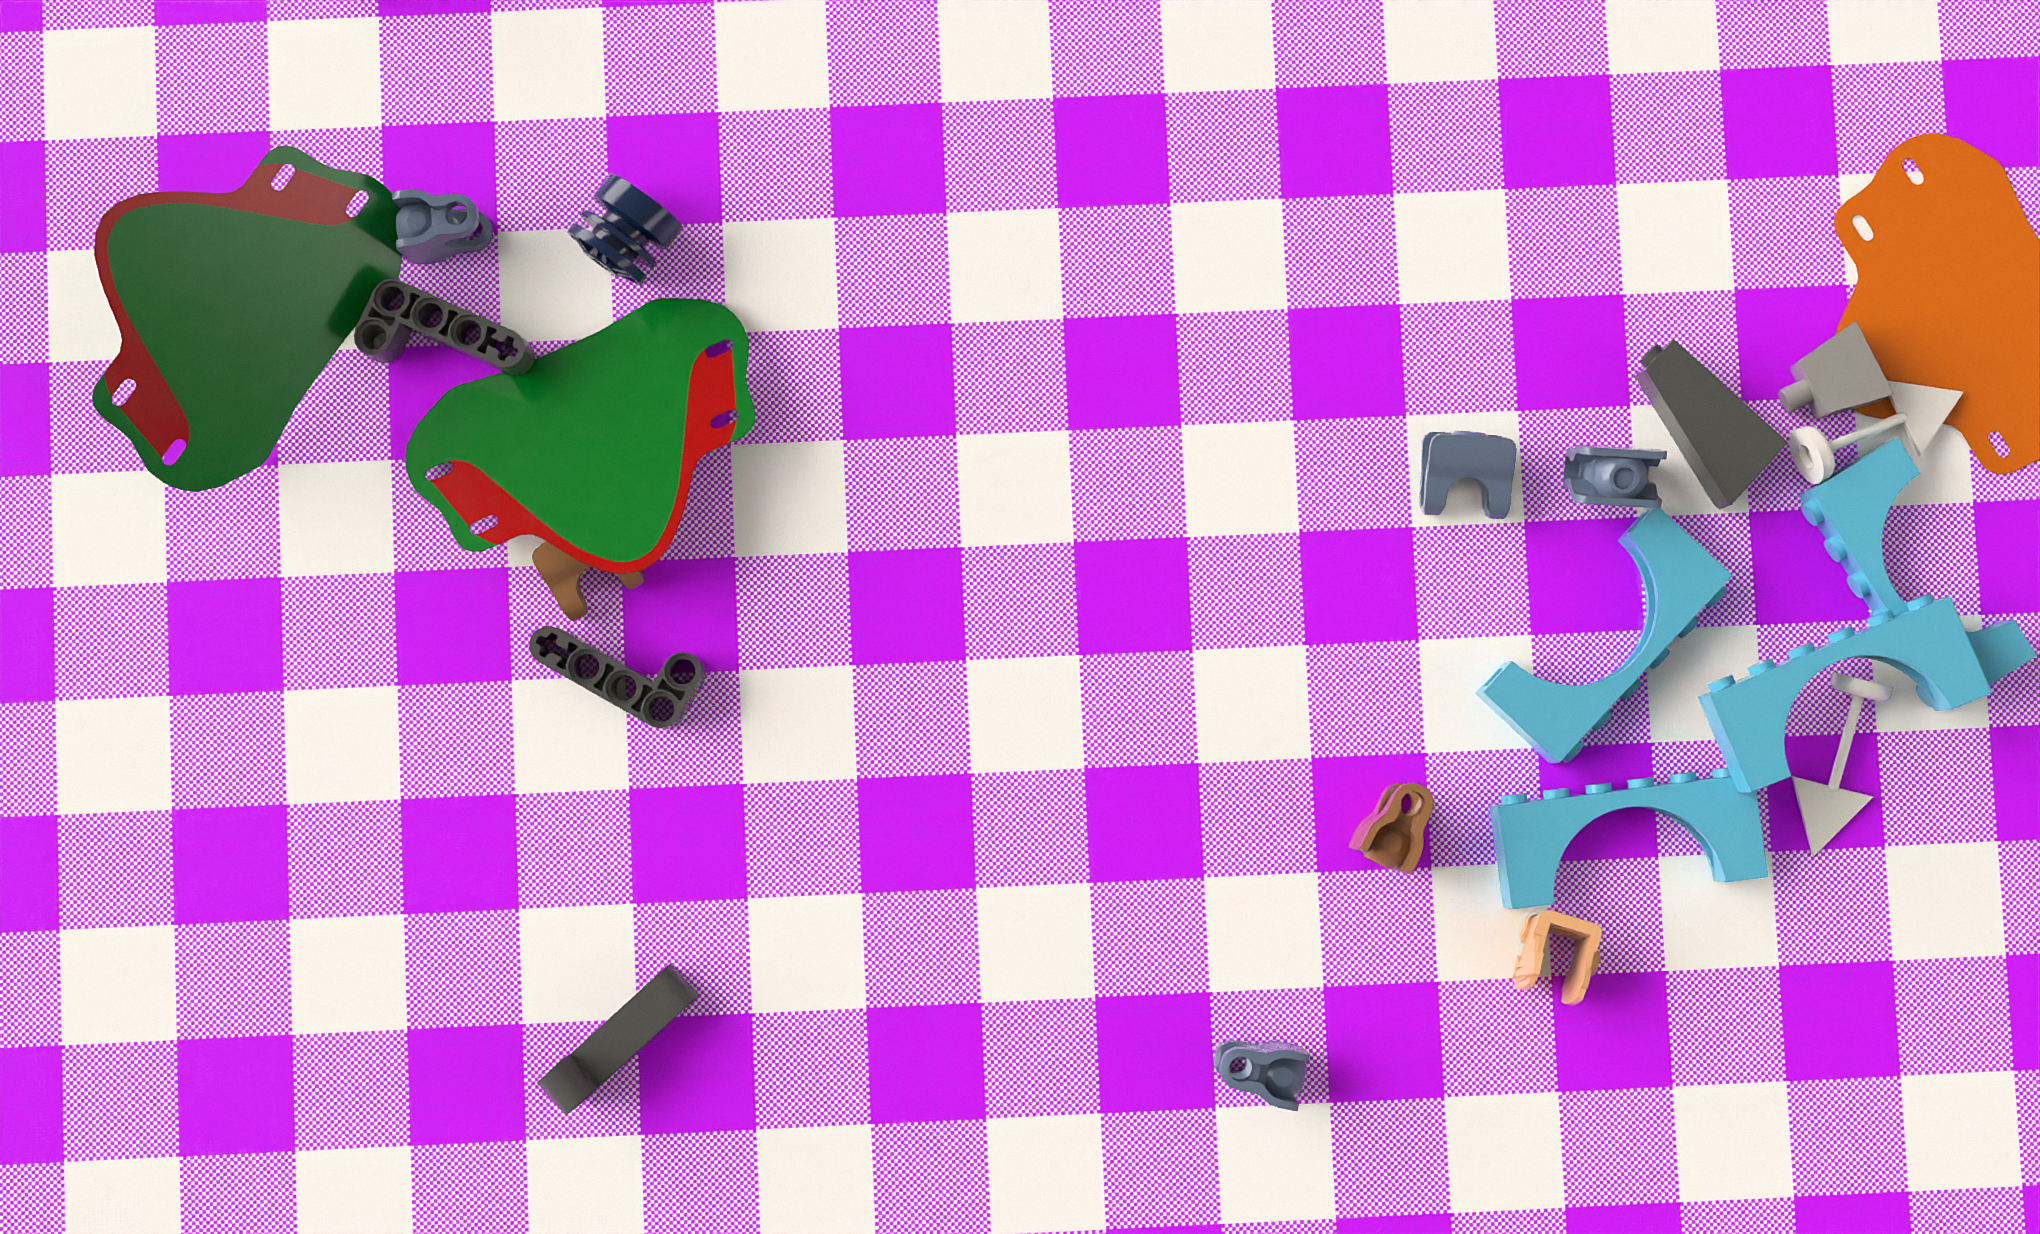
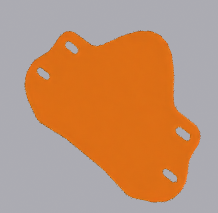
M1931 133L1912 137L1895 147L1888 154L1871 183L1848 199L1835 214V232L1855 263L1858 274L1855 289L1841 317L1835 335L1850 324L1857 322L1888 381L1963 391V394L1942 424L1951 425L1962 433L1984 468L1995 474H2008L2040 460V240L2029 224L2004 168L1997 160L1963 140L1951 136ZM1905 159H1912L1924 178L1921 184L1916 185L1911 182L1902 166ZM1855 215H1861L1866 220L1873 232L1871 240H1863L1852 223ZM1889 397L1877 403L1853 409L1865 416L1885 419L1897 414ZM1991 431L1999 432L2009 447L2010 452L2007 457H2000L1988 439Z

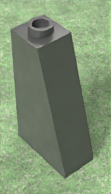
M1675 339L1662 347L1656 343L1639 360L1644 367L1635 378L1711 502L1719 510L1728 507L1738 499L1788 442Z

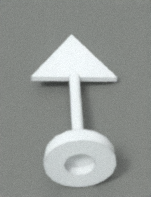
M1887 380L1894 393L1888 397L1897 414L1830 442L1815 427L1808 425L1792 431L1789 438V447L1794 464L1808 482L1820 484L1828 480L1834 473L1835 459L1833 451L1901 423L1918 456H1920L1963 394V391Z
M1832 672L1831 687L1837 691L1851 694L1853 697L1829 783L1826 785L1791 776L1812 856H1815L1873 798V796L1842 789L1839 786L1863 699L1867 698L1886 702L1891 698L1894 687Z

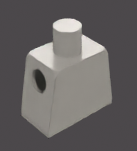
M1857 322L1850 324L1793 364L1790 370L1796 382L1778 390L1779 400L1788 413L1808 405L1816 419L1874 404L1894 394Z

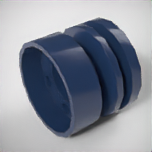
M609 173L593 195L599 205L606 211L601 217L591 211L582 210L579 215L593 230L590 232L573 223L567 233L579 244L583 253L599 266L616 277L625 278L641 286L647 276L633 264L634 261L637 260L649 268H654L657 262L645 249L647 243L649 242L658 248L667 250L683 226L671 213L647 194L623 178Z

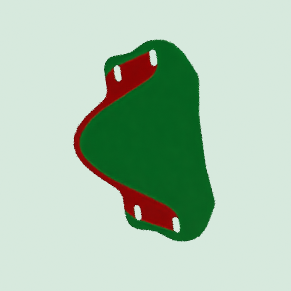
M284 145L269 151L243 186L233 192L163 191L143 193L119 201L103 214L95 232L94 257L103 291L119 327L122 342L119 353L94 386L92 402L95 410L102 418L130 439L145 467L153 476L171 487L184 491L199 492L221 487L260 467L269 458L295 408L341 344L357 326L375 287L384 280H398L403 255L396 249V240H398L396 215L401 209L393 202L391 191L367 174L331 168L300 149ZM285 164L293 165L295 172L285 187L279 191L274 190L271 183ZM359 191H366L368 200L356 216H348L346 208ZM126 379L134 380L136 383L135 390L126 402L120 406L114 405L112 397ZM177 439L184 440L186 447L175 463L172 465L164 464L162 458L172 443Z
M659 298L649 301L590 336L535 359L530 370L522 375L515 376L501 372L457 385L448 390L435 403L413 431L407 443L405 464L409 480L415 491L442 513L453 537L464 550L482 552L520 535H534L547 541L572 558L603 572L629 574L643 571L659 560L673 541L685 509L697 462L706 453L744 437L755 423V409L746 380L749 356V341L746 331L737 316L724 305L703 299ZM727 339L733 342L731 350L716 357H707L705 351L708 347ZM730 410L738 412V418L734 422L716 429L711 426L710 422L714 417ZM444 462H451L453 464V469L450 473L434 480L426 478V472L429 469ZM491 515L498 518V523L494 527L479 534L471 533L470 526L474 522Z

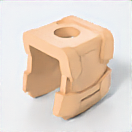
M1546 910L1539 915L1535 914L1527 917L1519 936L1524 946L1521 956L1517 955L1512 978L1515 979L1514 987L1527 991L1535 985L1541 971L1547 933L1551 932L1576 940L1569 971L1566 973L1561 990V1001L1568 1005H1577L1583 1000L1586 989H1588L1590 977L1595 975L1600 962V952L1597 950L1602 936L1601 927L1595 923L1553 910Z

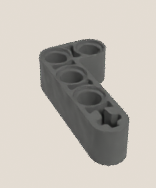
M396 279L384 280L375 287L354 332V343L357 348L380 363H390L398 359L412 332L510 375L517 376L526 373L533 366L535 360V353L531 344L515 331ZM398 294H404L405 300L401 308L390 311V302L393 297ZM442 310L443 317L439 325L428 328V317L433 312ZM474 327H480L481 335L478 341L474 344L466 345L465 337L467 332ZM380 332H386L384 345L379 349L373 350L372 340L375 335ZM497 342L510 350L516 348L518 350L515 357L509 355L506 357L495 349Z
M543 626L537 629L531 635L529 641V650L533 658L539 663L648 725L660 729H672L680 724L707 676L703 661L697 656L686 652H678L671 655L653 681L569 632L553 626ZM547 639H556L558 646L573 653L568 659L550 652L548 654L549 649L544 646V643ZM588 656H594L599 662L598 673L591 679L582 677L579 668L581 661ZM689 660L695 667V676L691 682L680 684L675 678V668L680 662ZM624 677L633 678L637 688L635 695L628 700H622L616 692L618 682ZM667 697L674 705V712L670 719L660 722L653 714V707L659 699Z
M670 963L571 1054L567 1055L547 1072L537 1084L567 1116L685 1010L699 994Z

